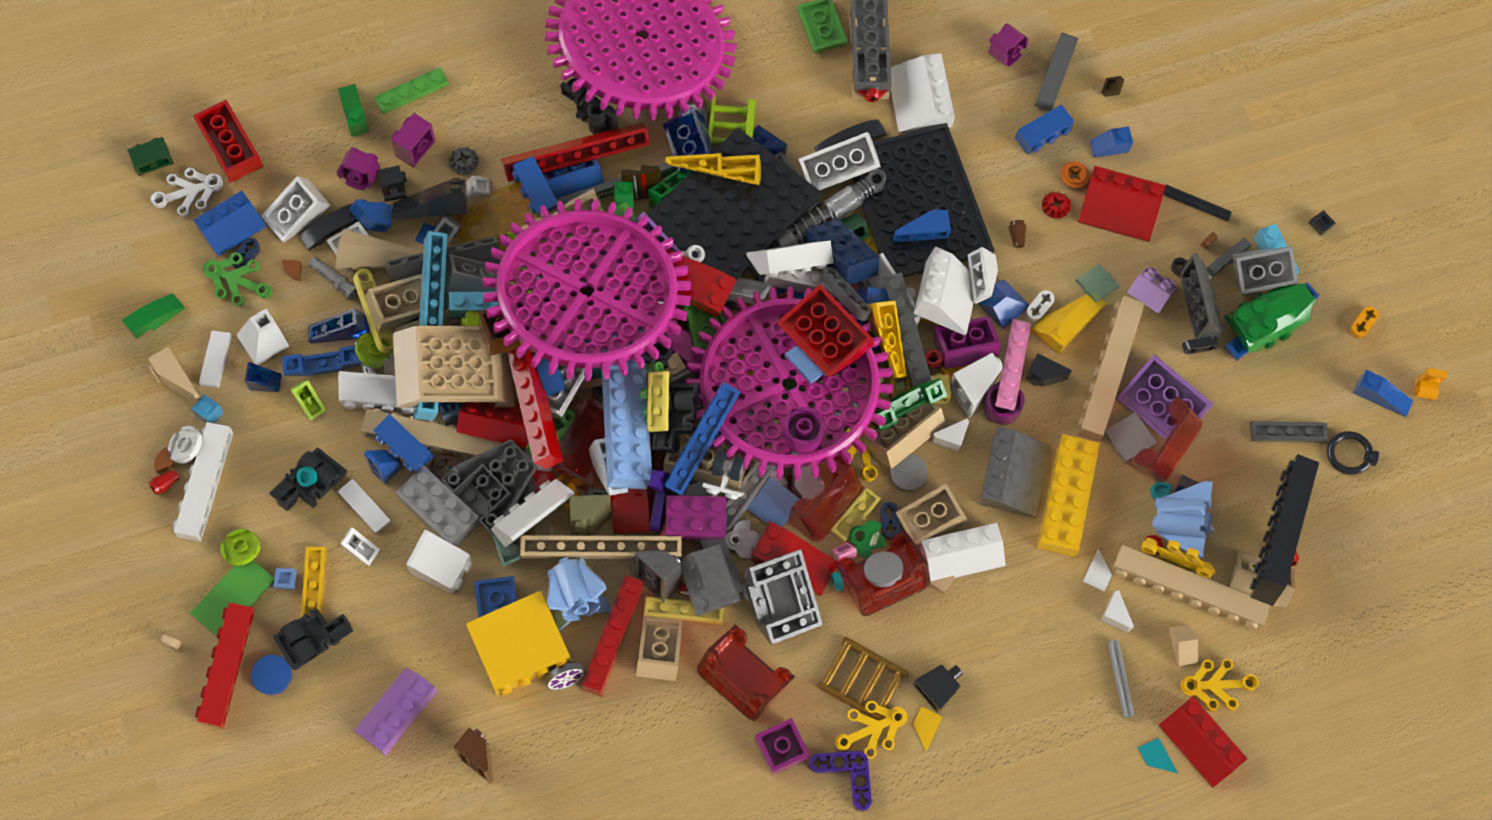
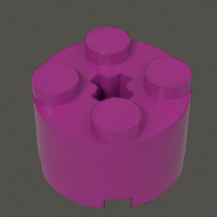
M1006 23L998 34L995 33L991 36L989 40L991 45L988 53L1003 65L1010 67L1022 56L1020 53L1022 48L1026 50L1029 38L1012 25Z
M351 147L346 152L337 170V176L340 180L344 178L346 180L345 184L354 189L365 190L367 187L370 189L378 175L377 170H380V165L377 161L378 157L373 153L367 154L355 147Z
M997 382L986 394L983 402L984 413L990 422L1000 425L1013 423L1019 417L1024 406V394L1021 390L1018 391L1014 411L997 407L995 404L1000 382Z
M797 408V410L790 412L785 419L783 432L785 444L796 452H814L823 439L824 421L819 413L812 408Z

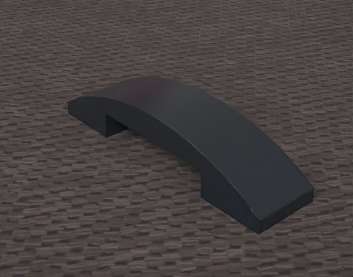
M879 119L870 120L832 135L815 146L814 150L816 152L866 132L870 133L872 141L887 136V133Z
M352 204L325 215L299 235L308 251L325 243V238L359 221L350 212Z

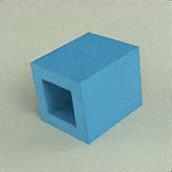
M205 394L192 407L196 417L205 423L215 424L224 413L220 405Z

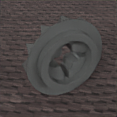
M459 147L449 156V164L456 173L469 174L477 168L479 158L474 149ZM462 155L466 158V165L463 161H460Z

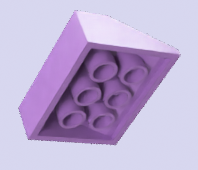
M1153 355L1117 397L1120 402L1133 413L1136 412L1140 419L1174 447L1185 438L1215 404L1157 355Z

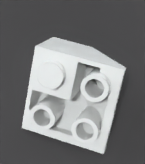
M267 309L249 318L237 334L238 339L256 366L289 347Z

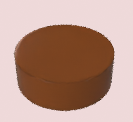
M1212 232L1200 246L1207 249L1217 238V235Z

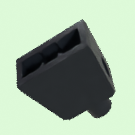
M940 665L917 678L913 686L938 714L960 688V684L956 680L963 675V672L957 665L953 666L949 671L943 665Z

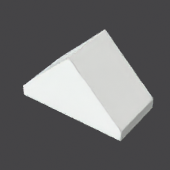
M965 419L934 433L931 439L932 443L959 452L969 420Z
M354 528L349 529L340 543L345 553L370 566L380 551L378 547Z
M1118 590L1111 596L1101 621L1127 633L1134 626Z

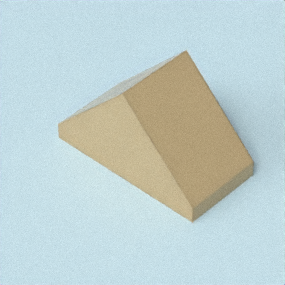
M1190 626L1170 627L1169 633L1177 666L1197 664L1198 638Z

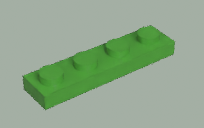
M439 67L374 98L382 114H385L449 85Z

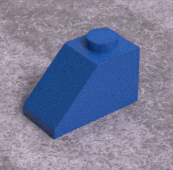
M1129 126L1110 129L1090 140L1094 158L1128 153L1133 144Z

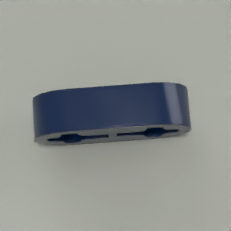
M247 238L239 246L236 252L243 256L245 263L233 264L234 269L247 265L248 261L254 260L260 252V245L255 238ZM254 244V247H255L254 249H253V248L248 249V247H247L248 245H249V246H252V245ZM235 256L234 261L237 262L239 260V256Z
M892 502L884 503L880 509L881 532L887 540L897 538L900 532L899 518L896 514L898 508ZM887 508L894 511L891 514V519H888V513L884 512ZM889 523H891L892 529L896 530L893 532V534H890L889 531H886L889 527Z

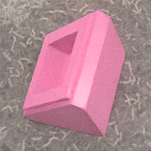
M850 542L832 549L839 565L857 557V550Z

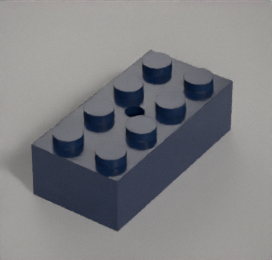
M839 219L807 229L806 243L831 240L834 263L826 264V266L837 270L849 285L879 275L880 256Z

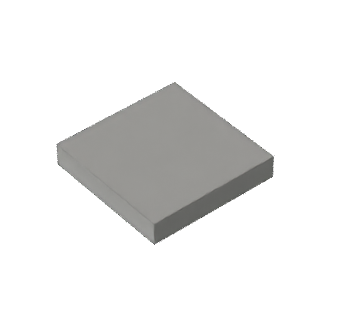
M1136 412L1109 427L1104 433L1124 463L1157 444Z

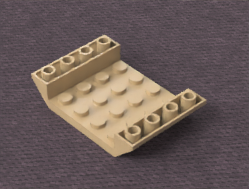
M413 326L393 333L397 408H417L419 402H494L495 407L515 406L512 370L508 353L504 352L489 356L479 326Z

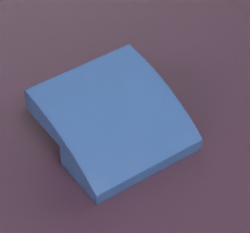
M798 345L785 353V358L810 385L822 375L826 376Z
M770 477L747 509L767 524L771 521L783 527L802 500Z

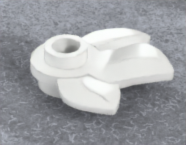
M749 520L736 523L733 531L727 533L725 538L728 549L735 551L743 559H751L752 548L756 547L761 538L759 533L750 531L751 522ZM733 537L737 539V543L732 541Z

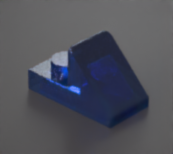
M760 125L756 126L753 132V139L756 142L764 145L763 147L773 155L781 151L784 155L787 153L788 144Z

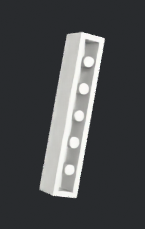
M207 422L205 428L201 430V448L195 456V463L190 467V479L184 486L185 496L183 501H180L178 507L179 516L173 523V531L178 538L197 542L202 540L233 436L230 426Z

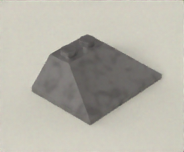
M801 549L747 569L745 588L756 625L769 644L777 643L823 625Z

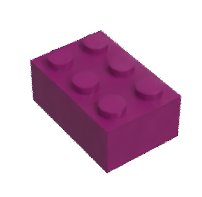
M989 316L971 319L966 335L942 325L934 327V344L936 349L943 355L942 364L944 369L972 364L991 353L999 358L1000 341Z
M667 496L665 536H681V539L725 540L726 497Z

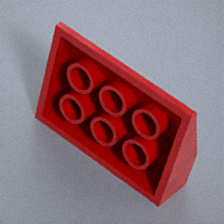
M1094 165L1078 223L1149 242L1166 185Z
M821 284L777 322L828 378L860 358L874 345L873 338Z

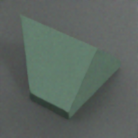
M495 534L492 535L503 567L522 558L520 556V544L512 542L505 548Z

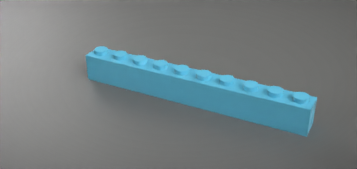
M428 231L424 239L419 326L443 325L447 251L446 233ZM419 402L417 408H414V419L433 421L438 414V402Z

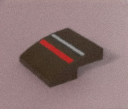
M641 165L640 170L621 171L622 182H633V200L649 198L648 190L661 181L660 166Z

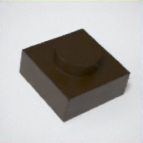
M1122 76L1106 78L1101 93L1105 97L1120 95L1124 83Z

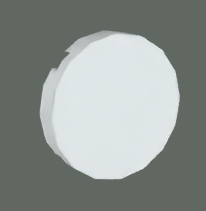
M192 426L180 428L182 430L179 433L176 432L169 442L168 451L171 455L170 458L179 464L191 461L201 448L202 434Z

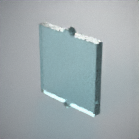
M1100 264L1076 279V282L1084 289V293H1087L1095 303L1119 288V284Z

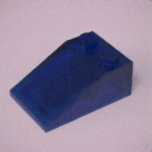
M695 108L662 124L674 156L712 154L709 129L705 118ZM678 167L680 173L688 170L685 168Z

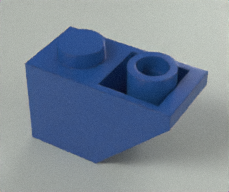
M365 199L355 200L350 207V212L369 231L387 233L392 226V205L368 202Z

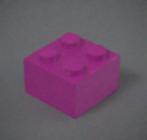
M416 113L405 119L403 126L399 131L394 132L391 139L395 156L412 168L415 167L436 142L432 124Z
M792 718L755 735L754 740L771 776L809 758L810 754Z

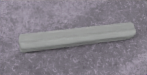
M1111 640L1108 642V648L1122 715L1124 718H1130L1134 716V709L1121 648L1118 640Z

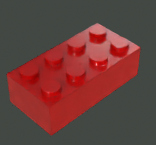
M227 99L193 115L199 130L229 183L263 167L258 153Z
M465 402L459 411L457 433L500 443L512 439L518 447L526 448L529 444L521 408L518 405L514 407H495L494 402Z

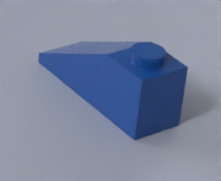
M934 209L895 231L893 243L949 238L951 228L948 210Z
M1367 369L1359 377L1353 394L1404 417L1407 416L1413 402L1410 397L1387 379Z
M367 450L364 452L371 472L385 485L402 469L401 459L399 457L396 458L387 450Z

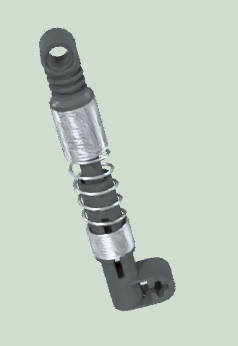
M874 169L868 176L857 182L856 185L845 187L823 202V210L820 211L816 207L817 214L814 215L808 212V216L804 219L800 217L801 221L796 224L794 223L770 248L803 244V241L807 240V229L826 223L831 218L833 220H840L862 205L863 200L871 196L872 193H878L884 188L886 182L885 173L882 170ZM877 178L880 180V183L876 184L872 179ZM752 265L748 269L756 281L764 282V274L760 275L757 273L758 271Z

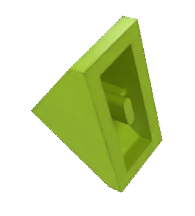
M308 379L290 389L295 400L310 421L327 411Z

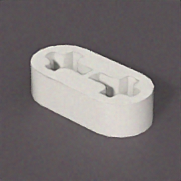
M1047 290L1040 292L1029 305L1026 311V318L1033 323L1039 322L1052 307L1055 300L1054 294ZM1048 297L1049 300L1042 305L1043 298ZM1038 308V314L1032 316V312H1034Z

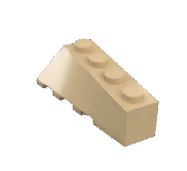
M927 402L907 413V416L897 418L898 423L883 431H880L879 428L875 429V432L878 433L875 441L865 435L861 437V441L878 462L892 469L946 425L941 407Z

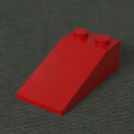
M666 250L668 255L674 253L672 250ZM682 255V260L672 264L674 267L688 266V274L678 276L677 281H691L690 290L677 291V295L691 296V305L717 318L737 279Z
M769 521L751 554V561L760 564L801 549L813 592L821 596L839 562L787 529Z

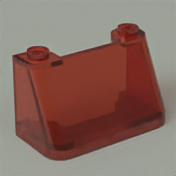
M1177 396L1168 408L1172 416L1170 423L1175 425L1158 453L1149 448L1142 449L1131 463V466L1157 482H1164L1170 477L1202 428V421L1185 401Z
M586 397L584 402L580 400L575 408V411L578 413L559 444L563 461L552 467L585 492L597 474L593 467L589 448L594 440L605 438L604 407L589 397Z
M841 455L833 458L836 463V472L832 473L829 471L833 475V481L818 501L814 503L808 498H801L790 509L788 523L814 542H820L825 539L832 527L862 492L861 481L852 464L848 465Z
M906 531L894 535L889 544L890 549L886 550V552H892L899 556L903 564L904 572L902 578L894 582L895 584L882 588L872 585L865 578L864 565L866 560L856 564L853 558H844L836 563L837 570L840 572L842 580L862 616L872 615L925 590L929 586L931 580L928 561Z
M734 624L707 649L697 666V672L746 718L756 721L789 686L795 676L784 667H778L773 671L745 646L748 640L747 634L743 629Z

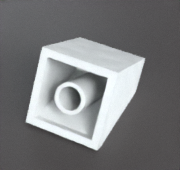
M993 353L957 371L952 376L950 390L968 418L973 416L985 399L988 390L997 383L1003 369L1000 359L995 357Z
M424 530L406 565L412 576L454 594L456 589H460L463 583L462 577L465 572L468 573L472 562L470 554L435 534Z

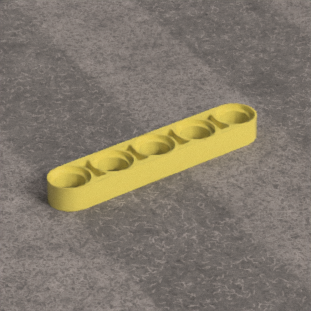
M361 268L353 276V281L376 347L380 352L389 353L393 349V333L391 328L380 332L376 328L365 301L366 294L364 292L376 287L371 272ZM359 275H364L367 281L361 280ZM382 340L389 342L390 347L384 346Z

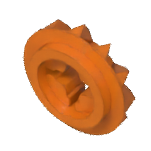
M1077 161L1066 163L1060 172V179L1063 180L1064 185L1070 186L1071 189H1079L1085 186L1090 177L1088 168ZM1079 172L1077 178L1070 179L1072 174Z

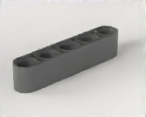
M1061 33L1034 106L1047 111L1053 109L1079 39L1078 37Z

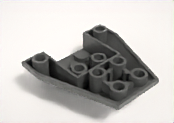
M511 439L454 466L441 480L479 517L482 525L493 535L494 533L491 530L495 525L493 521L501 515L506 517L510 514L509 509L518 503L538 467Z

